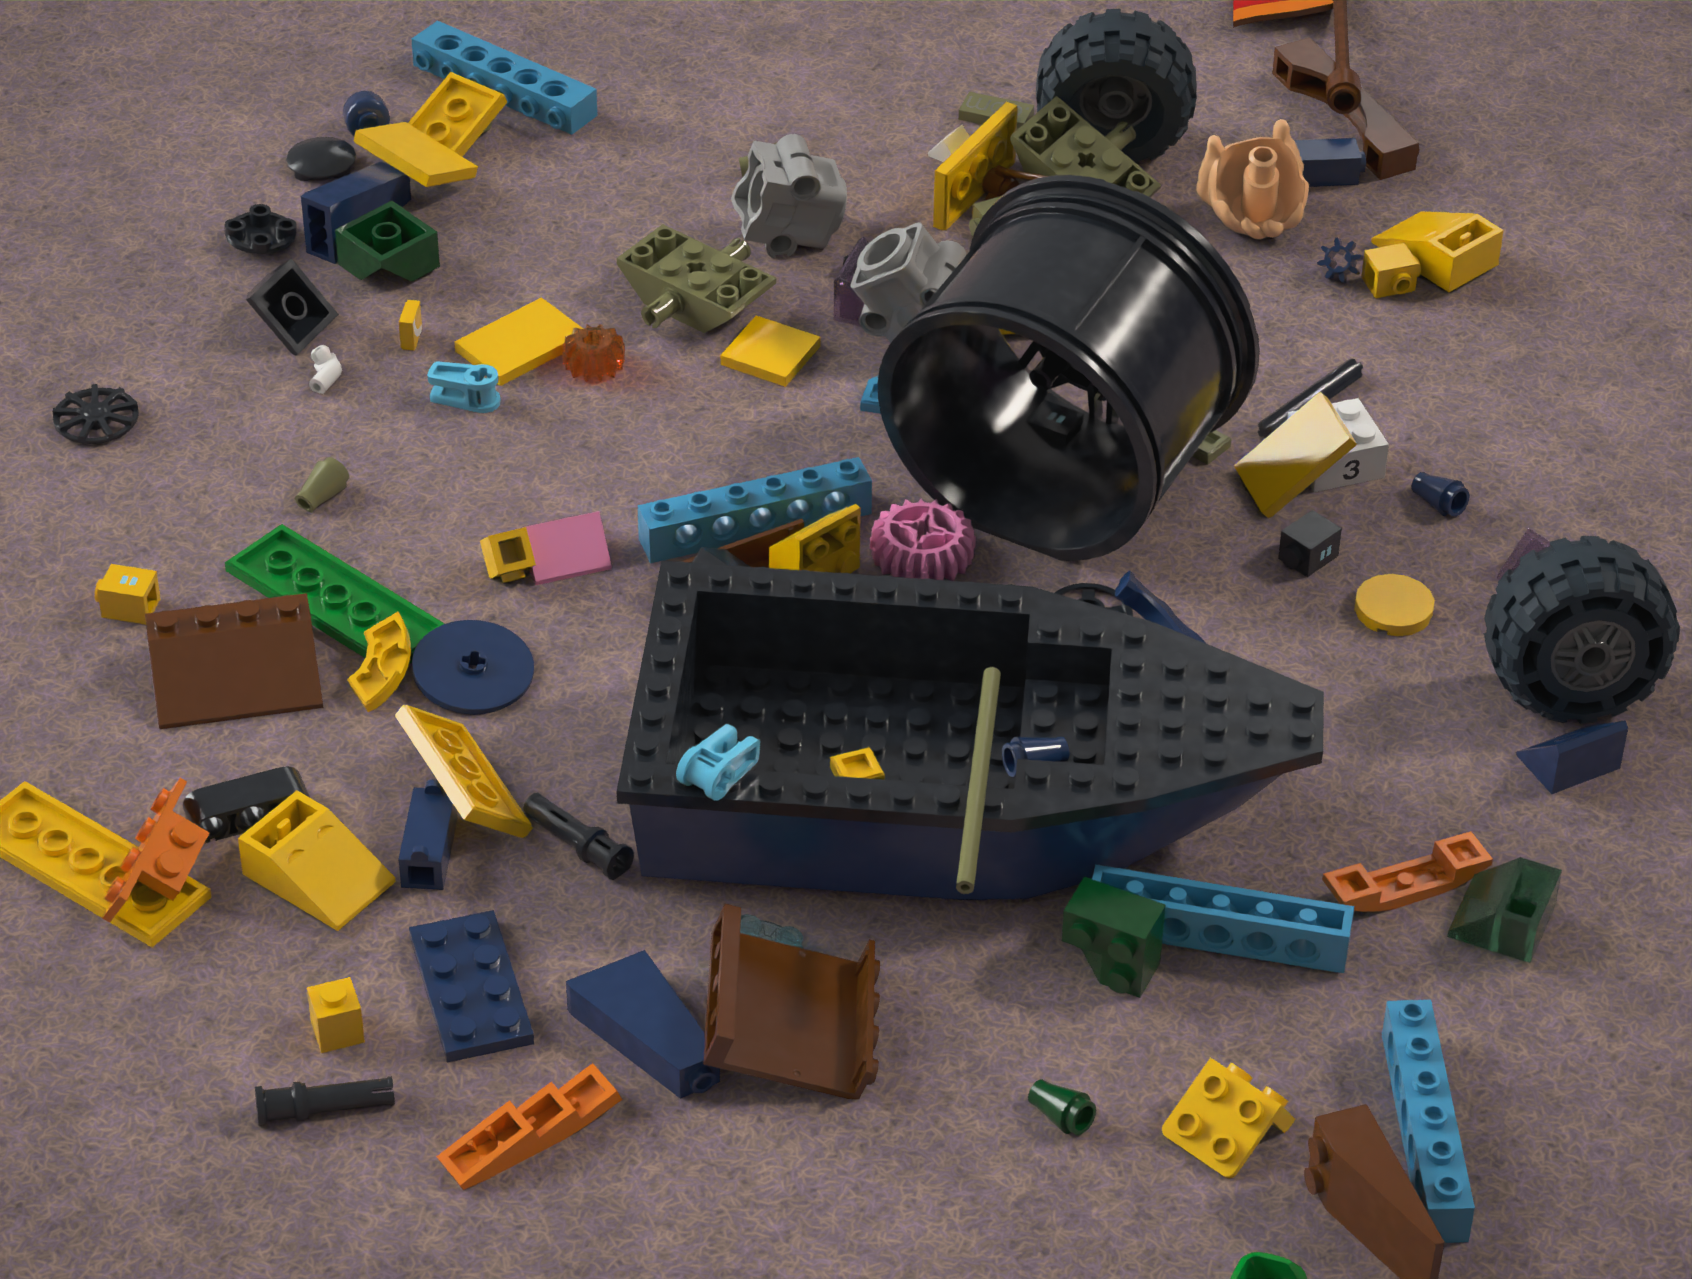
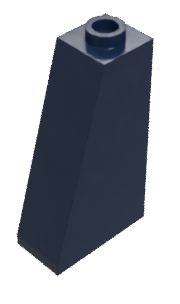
M378 162L305 192L301 195L306 253L336 264L338 262L335 229L390 201L395 202L401 207L405 206L411 200L410 177L389 164Z
M645 950L566 981L567 1010L569 1013L680 1099L693 1093H704L720 1082V1068L703 1064L704 1031Z

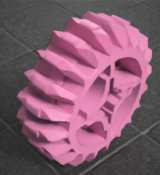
M920 498L918 503H911L905 499L903 506L891 504L890 511H881L879 519L874 521L870 537V549L872 550L874 565L880 566L882 575L891 573L892 577L943 580L945 577L954 581L956 574H965L966 567L972 563L976 545V536H974L971 520L964 518L963 511H953L951 504L939 505L937 499L932 503H926L922 498Z

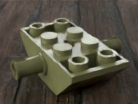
M1057 96L1010 137L1024 172L1044 176L1076 175L1098 178L1129 190L1140 192L1150 198L1161 188L1160 183L1121 151L1136 138V133L1132 126L1123 132L1122 130L1128 126V123L1121 121L1104 137Z
M664 224L617 257L618 267L642 302L647 305L642 309L641 315L648 326L652 324V328L659 327L667 318L672 317L706 333L733 318L776 284V277L742 262L751 254L750 247L746 241L742 240L740 242V238H735L730 244L719 251Z

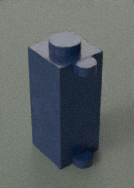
M1356 138L1294 140L1304 164L1302 175L1308 182L1309 187L1359 185L1360 173L1365 172L1366 157L1364 151H1359Z
M435 779L427 781L425 788H413L398 858L401 888L444 890L458 814L456 807L443 787Z

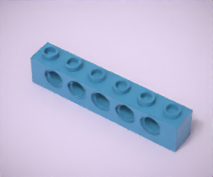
M438 20L411 39L413 65L420 70L430 72L443 79L450 72H453L500 92L506 97L507 104L505 106L519 111L527 117L542 121L555 129H560L572 135L598 116L596 88Z
M856 457L638 505L639 541L649 562L654 563L699 553L701 547L719 548L801 518L804 521L805 528L831 513L854 504L861 507V516L872 514V479L861 459Z
M1095 865L1093 880L1166 905L1162 944L1331 972H1345L1355 906Z
M1387 1001L1382 1039L1410 1182L1444 1242H1469L1475 1206L1432 1001Z

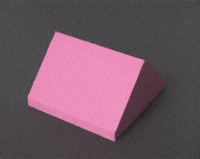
M599 511L526 526L536 566L529 569L535 585L612 569Z

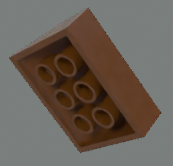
M307 593L145 614L159 729L324 708Z

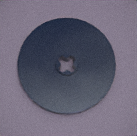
M460 620L441 625L430 631L420 640L413 654L412 674L419 690L434 704L456 713L481 715L501 710L516 702L527 692L533 680L534 660L526 643L509 629L487 621ZM470 665L477 666L476 669L469 668Z

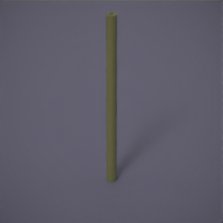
M994 667L986 668L983 673L956 889L963 894L973 892L975 886L1001 676L1000 671Z

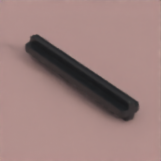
M1348 359L1258 423V435L1264 438L1268 437L1287 420L1288 412L1299 410L1319 392H1322L1330 400L1363 375L1361 371L1363 365L1361 362L1357 363L1355 359Z

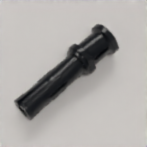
M538 792L530 795L525 801L523 811L528 818L574 847L580 860L585 863L592 862L603 869V874L608 879L615 880L630 869L634 859L632 847L624 843H616L609 838V834L603 828L585 825Z
M392 1076L306 1087L305 1083L300 1081L293 1082L292 1087L264 1090L262 1086H256L255 1100L258 1126H265L267 1121L295 1118L297 1122L304 1121V1119H309V1115L322 1112L395 1105L394 1091H391L393 1090Z

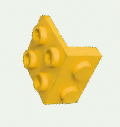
M1210 1057L1164 1122L1162 1133L1166 1138L1223 1177L1233 1178L1238 1174L1271 1125L1285 1133L1296 1119L1285 1109L1288 1101L1276 1091L1267 1086L1263 1091H1260L1250 1084L1253 1078L1233 1063H1230L1226 1068Z

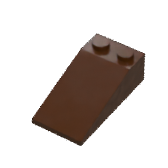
M1364 1104L1316 1116L1313 1137H1310L1308 1140L1310 1152L1309 1167L1304 1170L1305 1183L1309 1192L1312 1195L1318 1194L1325 1209L1398 1278L1438 1279L1445 1242L1368 1105Z

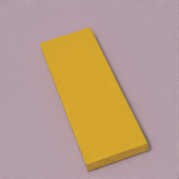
M24 781L0 800V858L103 918L110 902L104 899L108 889L117 876L123 879L126 872L121 870L120 866L132 847L138 849L139 847ZM188 876L181 891L172 901L137 880L127 901L110 923L153 948L212 898L211 889Z

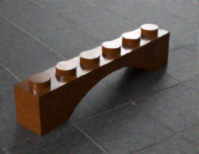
M1310 37L1276 46L1272 74L1290 91L1310 96L1328 104L1326 80L1329 74L1336 70V62ZM1361 87L1360 105L1353 112L1343 115L1351 121L1360 134L1366 157V167L1379 180L1416 170L1417 156L1420 151L1419 142Z

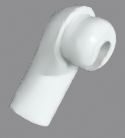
M321 345L311 352V359L315 362L314 367L317 374L310 380L309 386L312 391L324 394L339 378L342 367L336 355L330 352L329 347Z

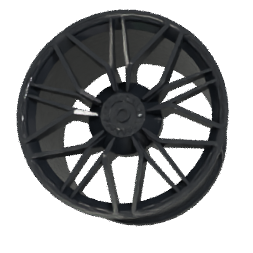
M1055 175L1036 178L1010 189L995 201L979 222L971 241L969 253L921 311L909 320L890 343L879 368L877 385L880 413L886 432L899 458L923 490L933 500L937 499L939 505L951 504L953 511H963L964 518L970 519L971 526L977 530L1061 561L1093 559L1116 551L1138 533L1207 435L1227 423L1241 408L1256 380L1260 355L1259 336L1248 298L1231 268L1201 233L1179 215L1140 192L1129 190L1102 179L1076 175ZM1000 329L1032 340V343L1021 358L1015 354L1007 343ZM1039 351L1042 359L1031 371L1027 365ZM1070 383L1079 389L1087 391L1089 412L1067 401L1053 391L1052 388ZM1044 400L1084 413L1083 424L1081 427H1077L1071 434L1067 445L1055 441L1026 422L1028 417ZM1102 401H1107L1106 420L1102 418ZM1118 418H1120L1123 425L1117 423Z

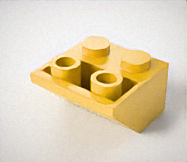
M854 504L831 513L770 546L769 568L851 574L860 568L861 507Z

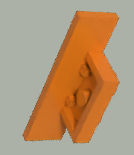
M179 778L170 791L163 788L153 802L150 810L156 813L154 819L148 817L135 837L136 840L141 842L139 848L132 847L120 866V869L126 872L123 879L117 876L104 897L105 900L110 902L102 918L107 922H111L127 901L137 880L172 901L181 891L209 834L208 831L173 811L187 784V781Z

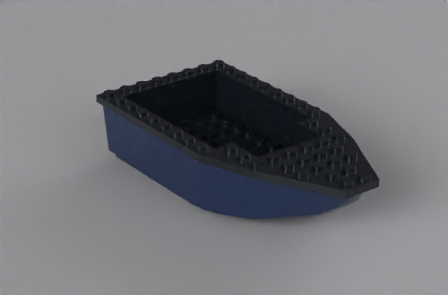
M661 561L617 785V804H629L640 871L643 877L956 900L1030 899L1078 885L1084 877L1092 879L1095 865L1124 869L1239 808L1282 774L1321 764L1323 757L1324 692L1160 624L1032 586ZM994 667L1000 671L1001 676L975 886L973 892L963 894L956 889L983 673L986 668ZM725 724H729L737 730V743L749 736H753L760 741L759 760L756 765L729 789L723 798L713 800L705 795L703 789L694 784L686 786L680 783L676 778V771L681 758L688 749L697 746ZM1062 736L1066 739L1070 752L1067 762L1017 759L1016 777H1010L1007 774L1002 759V748L1005 743H1010L1014 737L1056 738ZM870 747L885 774V780L834 776L830 769V757Z

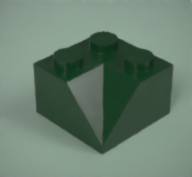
M393 201L335 229L338 265L359 280H363L382 269H386L409 281H414L440 267L438 232Z
M1084 877L1063 911L1061 941L1081 948L1100 984L1108 986L1117 993H1127L1140 998L1160 965L1166 905Z

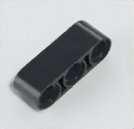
M286 766L196 789L185 797L182 807L187 820L209 832L204 842L206 844L211 842L210 839L213 838L217 841L245 833L296 790L309 798L310 796L299 771L294 767Z

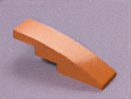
M592 1063L559 1089L551 1081L517 1108L509 1100L436 1157L458 1185L465 1190L565 1140L622 1101V1098L614 1086Z

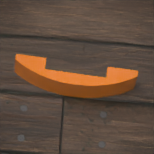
M1472 831L1435 841L1433 852L1430 855L1367 872L1363 865L1358 863L1323 873L1322 880L1340 904L1355 906L1354 911H1388L1457 888L1490 867L1493 858Z

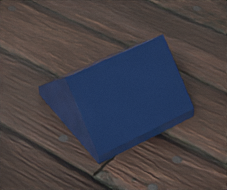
M1626 720L1581 727L1516 752V755L1551 794L1620 769L1628 726Z

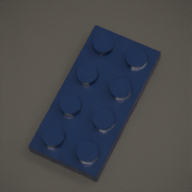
M494 910L409 927L411 944L447 1063L534 1044V1033Z

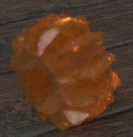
M586 324L584 329L573 328L572 334L565 336L563 363L565 364V370H570L573 378L583 375L585 382H588L591 377H596L602 382L604 375L615 378L616 371L623 370L625 344L623 337L617 335L615 328L604 329L602 324L597 327H591Z

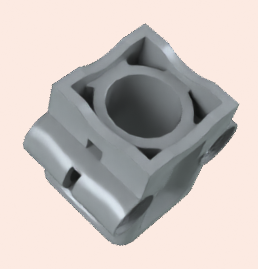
M797 134L786 135L777 144L753 141L748 154V170L744 177L736 184L731 197L733 207L742 220L741 232L744 240L764 243L767 254L771 258H776L775 255L783 254L791 256L796 251L797 245L825 249L831 235L838 230L842 223L847 203L846 183L840 176L835 160L810 155L805 139Z
M919 222L903 229L894 228L873 239L860 253L857 260V268L851 282L852 289L864 302L859 318V325L862 330L872 336H885L891 343L909 320L921 311L966 256L964 247L957 242L949 240L941 241L937 244L922 223Z

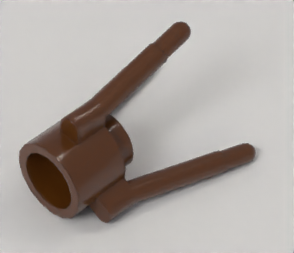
M997 165L991 168L983 179L982 188L987 194L985 200L1000 197L1010 189L1018 186L1019 182L1016 178L1030 181L1048 176L1007 169Z

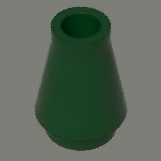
M1043 1079L1036 1081L1029 1091V1103L1036 1106L1065 1134L1072 1132L1076 1135H1081L1090 1128L1095 1119L1096 1105L1091 1101L1087 1093L1054 1085Z

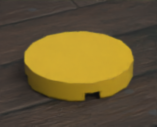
M1384 574L1374 576L1361 584L1357 589L1354 610L1358 619L1367 628L1376 632L1379 628L1388 631L1387 635L1406 636L1413 635L1428 626L1433 616L1435 600L1431 591L1420 581L1405 575Z

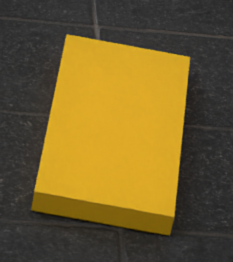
M1005 102L935 170L933 227L943 231L947 230L985 193L982 183L986 173L991 168L1001 165L1009 169L1015 163L1016 152L1010 137L1017 130V105Z
M402 705L395 717L462 818L466 821L516 837H526L533 829L532 824L464 724L409 705Z

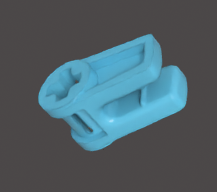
M438 361L434 362L427 374L428 382L434 385L430 393L431 402L478 413L492 412L500 406L501 398L495 386L498 383V372L493 366Z
M725 724L697 746H693L686 751L678 764L676 778L686 786L694 784L703 789L707 797L713 800H720L740 778L756 765L759 760L760 741L753 736H749L737 743V730L735 727Z

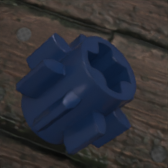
M1337 237L1334 240L1335 246L1331 248L1321 247L1322 251L1326 254L1324 260L1318 261L1317 265L1329 269L1325 278L1331 279L1335 274H1339L1340 281L1346 283L1347 274L1351 272L1356 275L1360 274L1359 270L1355 267L1357 261L1363 260L1364 256L1352 252L1356 247L1355 242L1351 241L1346 247H1343L1341 239ZM1337 253L1342 256L1345 254L1344 259L1348 262L1345 267L1339 265L1336 267L1337 262L1334 260V256Z

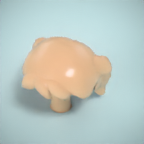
M1279 119L1275 122L1272 137H1256L1232 143L1225 147L1218 136L1212 135L1208 139L1205 157L1198 171L1196 191L1200 198L1213 208V211L1222 223L1236 233L1248 235L1254 239L1277 237L1286 229L1296 227L1303 218L1304 208L1308 199L1309 184L1302 175L1304 164L1301 160L1299 149L1290 136V127L1287 121Z

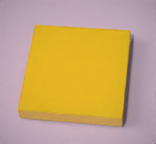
M756 315L720 355L721 365L786 387L821 347V337Z

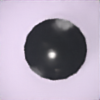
M315 137L295 144L288 151L286 161L289 168L294 171L295 178L300 181L332 177L339 179L351 173L350 168L355 163L356 152L353 146L344 140L334 137Z
M255 204L250 207L249 212L227 220L224 224V232L227 242L238 250L253 254H269L286 249L295 241L297 224L293 219L271 212V208L265 204Z

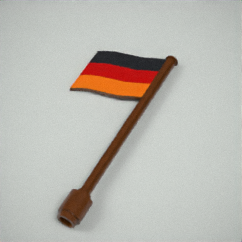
M1233 0V28L1259 21L1298 17L1334 9L1336 70L1332 71L1326 80L1327 103L1333 111L1339 114H1349L1357 109L1361 103V80L1359 75L1350 69L1347 0Z

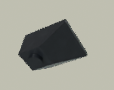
M292 258L267 274L247 293L246 301L293 355H298L339 315Z

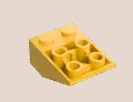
M1421 211L1371 238V243L1379 248L1405 243L1412 255L1418 258L1421 266V275L1445 291L1451 292L1499 265L1504 230L1479 214Z
M297 790L238 838L242 874L336 931H339L396 882L395 876L327 807Z

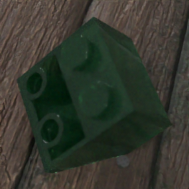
M1519 857L1474 874L1451 923L1447 937L1531 963L1556 906L1562 870Z

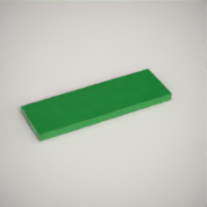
M283 524L225 562L226 572L268 598L307 593L312 626L366 658L368 645L364 631L396 612L400 613L410 636L411 655L409 664L412 663L415 648L420 640L433 629L445 624Z

